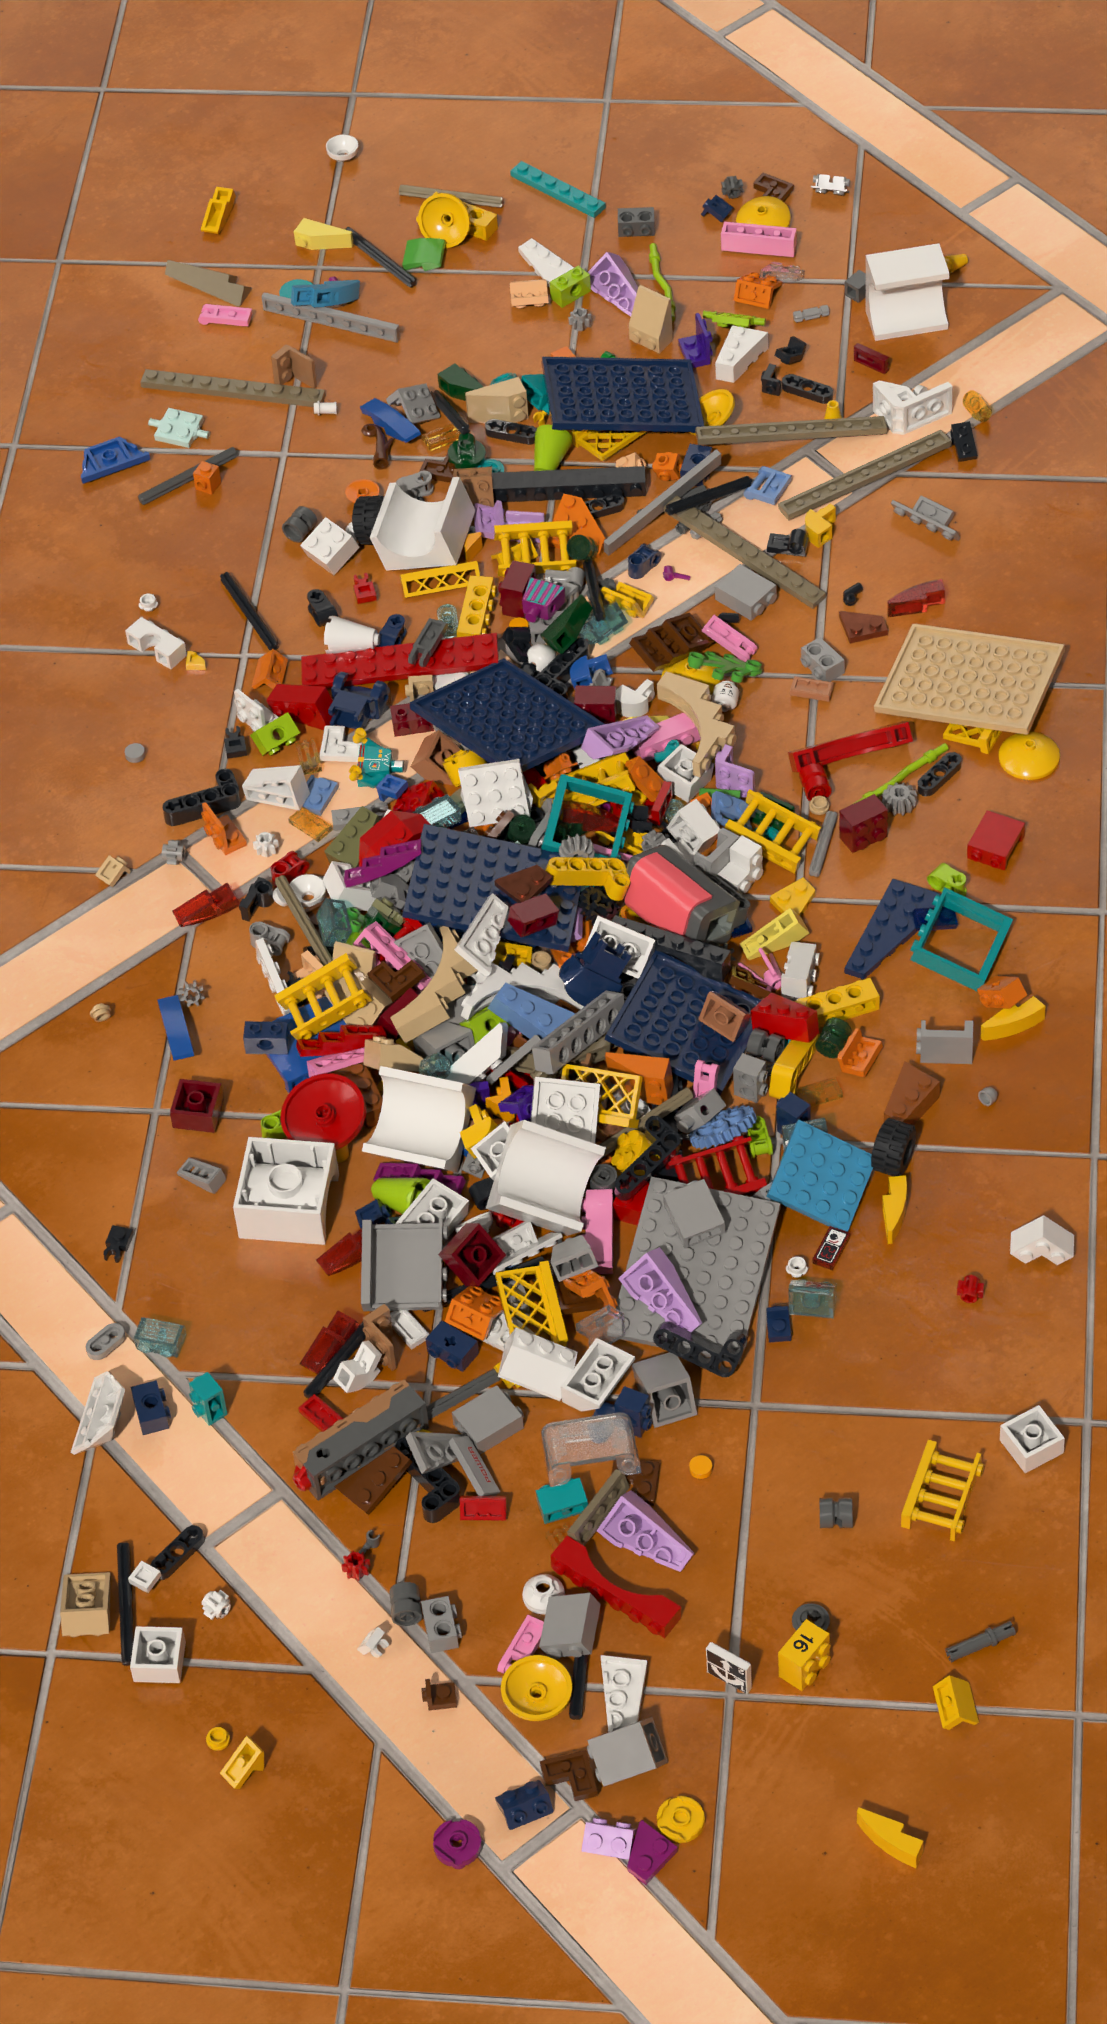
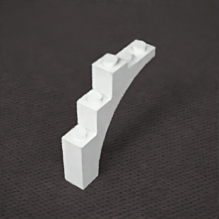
M492 963L491 974L487 977L479 971L476 973L475 977L478 979L475 988L472 991V995H467L463 1000L461 1006L464 1008L461 1016L468 1020L477 1011L490 1005L505 983L554 1004L561 999L579 1009L578 1011L584 1006L575 1002L564 989L565 984L559 977L560 968L555 964L549 970L544 969L540 974L524 963H521L517 969L512 968L510 973Z

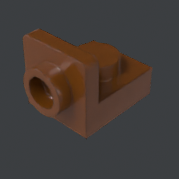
M425 1679L426 1687L421 1688L422 1700L428 1703L429 1711L457 1708L454 1682L431 1685L430 1679Z

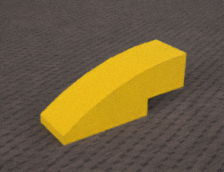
M216 187L213 199L210 198L201 232L220 233L235 202L236 195L233 189Z
M1033 996L1019 1007L1014 1005L1009 1009H1002L981 1025V1039L986 1041L1004 1038L1037 1025L1045 1019L1046 1006Z
M906 1175L889 1177V1195H882V1209L888 1244L893 1243L903 1224L907 1203Z
M858 1807L857 1824L863 1832L887 1854L909 1866L917 1868L923 1854L924 1841L904 1834L903 1823Z

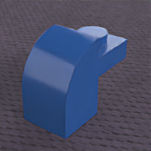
M607 654L589 660L587 655L572 664L570 678L574 689L576 685L589 686L590 683H593L594 672L598 669H603L606 676L613 674Z

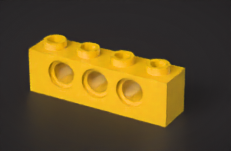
M463 202L470 215L468 234L487 241L498 229L497 214ZM447 215L446 218L448 221H450L451 218L449 215Z
M470 575L458 624L457 637L487 634L486 625H490L491 619L489 612L493 611L494 600L492 599L497 595V586L494 585L493 577Z
M871 978L858 980L848 985L838 986L835 989L818 992L815 995L799 998L794 1001L817 1010L819 1028L880 1009V996Z

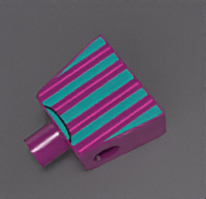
M530 577L522 599L526 620L532 623L537 618L549 620L566 601L565 587Z

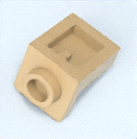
M432 675L408 676L409 685H405L406 697L410 696V702L414 701V695H426L434 691Z
M109 855L95 876L111 887H114L123 872L125 871L130 874L131 870L126 867L128 863L123 859L117 857L115 860Z

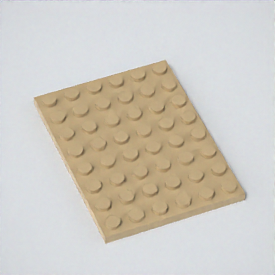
M912 624L874 705V711L883 714L1028 735L1064 654L1065 646L1058 643Z

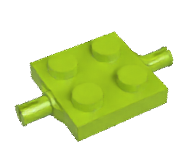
M703 311V318L712 319V322H717V326L721 327L735 325L750 328L751 325H766V318L725 312L717 313V311Z

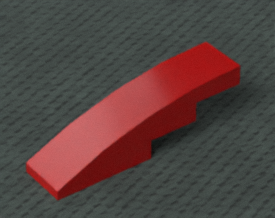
M341 1025L340 1032H319L318 1040L297 1039L296 1048L300 1057L325 1056L364 1048L365 1039L373 1040V1036L387 1037L382 1025Z

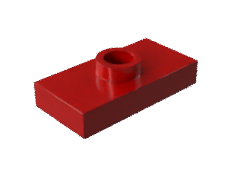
M315 1394L298 1407L299 1413L321 1432L332 1427L336 1421L343 1419Z
M460 1496V1520L506 1521V1496Z

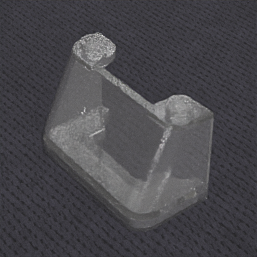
M618 1412L546 1424L541 1431L545 1467L550 1487L566 1484L571 1478V1466L616 1460L618 1470L625 1475L641 1473L632 1421L625 1413Z

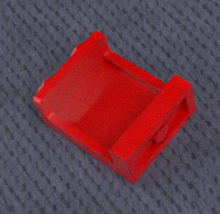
M664 781L656 800L651 802L647 799L644 805L649 807L647 819L655 825L660 826L673 797L672 782ZM610 802V806L613 807V816L620 817L623 805Z
M987 810L967 844V858L993 868L1005 870L1007 860L1017 841L1022 842L1025 836V823Z

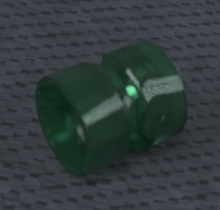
M575 535L568 540L567 552L571 558L576 560H593L597 555L598 545L591 537Z
M523 814L512 818L507 832V841L512 843L518 841L522 845L528 844L536 829L533 819Z
M829 1018L815 1043L817 1051L825 1057L838 1058L839 1052L843 1050L848 1037L851 1035V1027L847 1022L839 1018Z

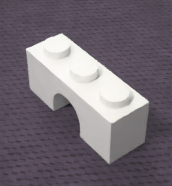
M140 617L125 630L127 642L130 646L140 652L155 646L156 661L169 669L175 667L187 656L185 643L182 639L176 638L167 630L159 628L152 621H148L143 617Z

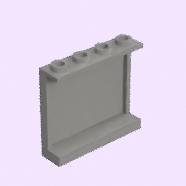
M439 1218V1223L373 1225L372 1220H362L361 1306L363 1311H374L383 1304L390 1311L443 1310V1302H447V1289H443V1281H447L448 1274L447 1268H444V1261L438 1254L444 1249V1239H448V1226H444L442 1218Z

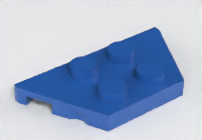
M120 436L84 449L81 481L84 484L150 460V454L147 451L144 453L139 451L136 445L128 443Z

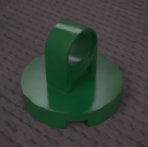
M470 433L460 434L458 440L453 442L448 449V460L457 469L475 468L480 463L481 465L484 464L486 459L485 447L481 442L475 440V437Z

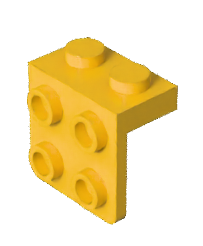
M618 582L614 591L606 587L601 589L604 599L609 602L611 608L617 611L620 609L624 610L626 614L633 618H636V616L644 618L654 600L652 595L622 582Z

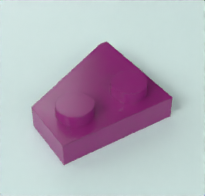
M641 1820L628 1861L627 1871L647 1885L678 1852L677 1846Z

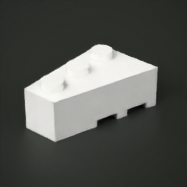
M732 325L715 362L716 379L734 383L748 369L752 362L758 360V356L762 352L768 350V332Z
M301 765L252 769L242 785L246 799L249 801L299 811L310 795Z
M791 942L787 955L788 961L784 965L786 971L781 976V996L795 1001L799 998L813 995L814 987L811 986V983L816 981L817 970L814 968L819 966L820 953H816V944Z

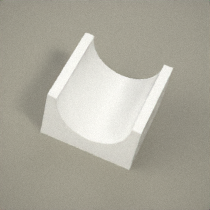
M939 243L866 255V314L875 341L948 329L943 301L942 280L949 279V270Z
M452 478L446 498L440 502L417 500L406 494L398 486L397 482L389 483L370 535V539L386 571L457 565L475 513V508L461 478Z
M380 1066L379 1075L383 1081L381 1113L372 1137L368 1142L363 1143L362 1152L458 1173L464 1146L460 1132L468 1128L471 1114L469 1107L473 1105L476 1088L456 1081Z
M526 1120L510 1125L486 1209L524 1222L531 1221L533 1225L566 1236L581 1232L584 1223L580 1220V1209L584 1191L596 1163L604 1156L606 1147Z
M248 1137L233 1206L239 1238L325 1245L326 1205L331 1181H338L339 1178L335 1144Z

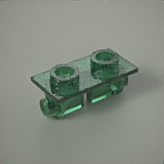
M573 816L568 821L557 825L553 841L562 844V840H567L568 835L575 837L578 834L580 837L587 833V830L582 829V818L580 816Z

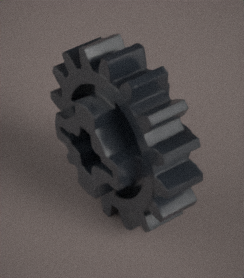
M589 886L580 893L578 900L580 903L577 906L582 908L580 914L586 915L585 920L592 921V926H594L597 916L612 921L615 915L619 916L620 912L618 910L621 907L616 905L617 901L608 897L605 887L601 890L599 886Z

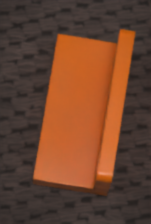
M274 649L260 657L251 687L256 689L264 683L274 689L277 684H282L288 659Z

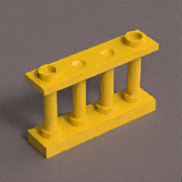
M572 520L494 525V541L499 540L501 542L503 565H498V576L505 577L506 568L511 565L509 540L519 539L521 541L522 561L534 564L536 574L545 573L547 569L568 571L570 568L576 567V560H569L567 537L572 535ZM557 536L560 542L561 561H550L548 538ZM528 539H540L542 562L530 563Z
M626 752L612 755L566 774L567 776L629 793L636 790L628 768L625 766L626 761L630 760ZM560 777L551 780V782L555 781L558 784ZM565 789L560 820L607 801Z
M749 789L745 802L749 805L737 822L729 819L725 824V829L761 845L764 858L795 874L799 869L801 857L798 854L809 838L818 840L821 827L815 822L808 821L765 798L761 793ZM757 808L766 813V816L756 831H751L744 826ZM775 818L783 822L784 825L775 839L769 841L762 837V835ZM791 828H794L801 832L802 835L792 850L788 851L780 847Z
M347 953L274 995L276 1001L285 1010L290 1009L297 1028L290 1031V1033L296 1040L310 1039L313 1035L373 1001L363 989L358 990L351 974L358 967ZM344 977L351 996L340 1001L333 983ZM326 988L333 1006L322 1012L315 993ZM307 998L315 1017L304 1022L297 1004Z
M928 1440L901 1514V1527L910 1529L913 1521H925L950 1528V1540L955 1541L957 1533L961 1534L963 1531L965 1520L962 1519L977 1476L981 1477L984 1470V1464L981 1463V1453H977L974 1462L970 1463L940 1455V1452L937 1451V1442ZM938 1463L968 1471L970 1474L967 1482L935 1474L931 1470L932 1466ZM933 1482L963 1490L961 1500L927 1492V1489H924L926 1483L930 1484ZM927 1501L957 1509L953 1520L920 1511L918 1505L920 1502Z

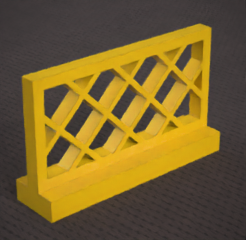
M571 430L572 444L577 448L582 446L601 461H604L647 431L612 433L613 430H610V433H601L602 431ZM596 439V443H587V441ZM598 439H609V442L598 443ZM612 439H623L620 442H612ZM598 448H609L604 453L598 451Z
M950 723L943 733V739L979 747L982 753L989 754L1002 731L979 727L966 731L964 729L965 725ZM957 729H961L962 733L956 735L951 734L952 731H955ZM980 734L978 740L969 738L971 735Z
M570 1064L563 1066L561 1080H569V1069H574L579 1076L575 1081L587 1082L585 1078L589 1074L594 1073L598 1079L595 1083L601 1084L606 1093L599 1098L597 1122L638 1129L639 1120H636L643 1076ZM613 1076L617 1084L609 1090L604 1081ZM629 1079H634V1089L628 1092L623 1084ZM620 1087L625 1096L617 1102L612 1093ZM609 1096L614 1105L610 1109L605 1110L601 1102ZM626 1100L631 1104L630 1114L624 1113L620 1107Z
M539 1262V1266L496 1272L495 1278L509 1335H511L516 1327L519 1328L512 1323V1319L517 1315L526 1320L519 1329L524 1330L528 1323H531L539 1328L535 1335L539 1336L544 1331L551 1336L552 1342L566 1347L568 1337L549 1262ZM535 1273L536 1281L533 1285L523 1280L525 1275ZM510 1277L516 1282L510 1289L502 1283L503 1278ZM519 1283L529 1289L524 1297L514 1291ZM532 1292L541 1296V1301L538 1305L528 1300ZM511 1295L521 1301L516 1308L507 1303ZM524 1303L534 1309L530 1316L519 1311ZM537 1311L546 1316L543 1324L532 1319Z

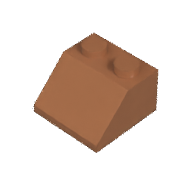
M438 730L424 738L410 767L426 780L453 785L442 762H445L446 758L461 749Z
M710 991L698 1020L732 1042H735L746 1029L752 1014L721 994Z

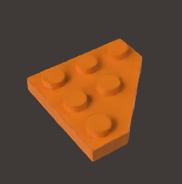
M563 494L552 522L572 520V535L567 537L568 551L600 558L604 549V540L606 539L581 497ZM557 536L549 537L548 546L560 549L559 538Z

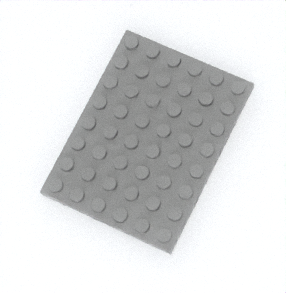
M651 1177L626 1271L644 1254L660 1247L673 1264L702 1321V1324L692 1333L721 1347L724 1346L727 1338L733 1332H740L747 1338L780 1211V1203L709 1189L725 1222V1233L684 1249L664 1207L663 1195L671 1189H679L687 1184ZM622 1285L617 1300L618 1307H616L619 1315L613 1316L609 1337L658 1347L654 1343L653 1336L659 1325L665 1322V1319L658 1313L650 1311L648 1306L642 1301L634 1299ZM663 1332V1337L667 1338V1333ZM681 1341V1345L684 1348H691L688 1342ZM730 1342L732 1347L740 1348L739 1343ZM701 1351L704 1357L711 1358L707 1351Z

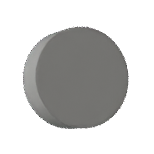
M130 744L125 748V757L129 762H140L145 758V749L141 744Z

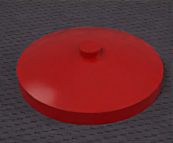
M332 1073L314 1075L300 1082L287 1095L281 1109V1126L288 1140L334 1143L335 1150L337 1151L349 1144L360 1132L366 1118V1103L360 1089L350 1079Z

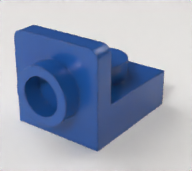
M387 774L378 783L376 789L380 801L384 802L388 797L398 799L409 786L407 780Z

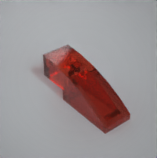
M939 579L918 584L895 595L887 601L888 618L927 612V606L945 604L943 580Z
M563 800V823H583V831H617L619 817L590 804Z
M227 882L211 893L207 889L172 912L179 926L185 927L219 917L238 907L240 900Z
M362 1229L354 1235L349 1232L316 1259L328 1276L344 1271L362 1261Z
M338 1310L327 1328L322 1327L301 1360L300 1365L318 1374L360 1324L355 1319Z

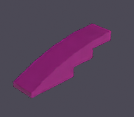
M421 839L381 847L380 855L364 858L361 867L345 870L344 883L346 888L369 882L406 865L422 853Z
M380 1163L373 1179L374 1182L378 1178H426L430 1181L435 1179L461 1195L466 1182L463 1176L443 1175L441 1170L421 1169L419 1164Z

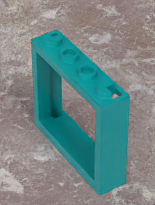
M561 774L541 849L559 853L561 843L554 842L553 837L566 789L623 805L610 857L597 853L593 857L621 859L618 851L623 849L626 837H622L623 831L627 832L630 822L629 819H626L627 814L632 813L634 802L631 801L632 793Z
M944 887L941 896L936 894L932 903L935 906L934 910L929 909L925 920L928 921L927 925L922 924L917 934L921 937L920 940L915 939L910 951L914 952L910 960L977 991L984 984L1013 919ZM942 906L998 931L979 974L923 949Z

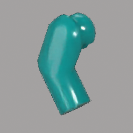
M671 740L664 751L654 753L655 762L664 761L680 745L679 741Z

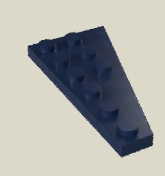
M892 879L848 960L844 973L863 980L881 965L882 960L887 956H891L900 944L903 945L920 930L922 924L926 922L925 917L929 909L934 910L935 908L932 903L936 894L939 896L941 894Z

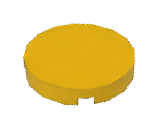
M677 1796V1798H670L664 1801L656 1815L657 1826L662 1836L676 1843H686L696 1839L703 1831L705 1825V1816L701 1805L693 1798L686 1796Z

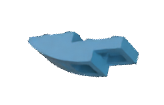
M324 281V284L292 285L291 304L293 306L311 305L312 307H325L348 303L359 299L360 281Z

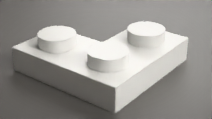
M325 726L320 750V761L358 762L359 748L362 742L357 744L344 741L345 726Z

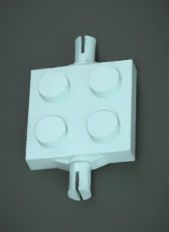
M168 408L161 420L150 418L148 422L149 426L158 427L154 438L160 442L190 448L192 442L197 437L206 439L210 437V431L200 430L204 419L203 415Z

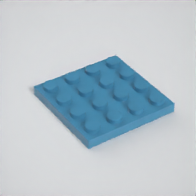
M798 1119L766 1197L824 1225L847 1233L873 1169L871 1166L872 1154Z

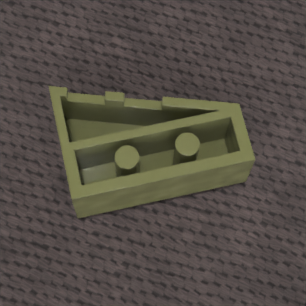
M361 806L324 851L329 863L331 864L332 861L348 863L352 868L359 867L360 837L380 821L378 815Z

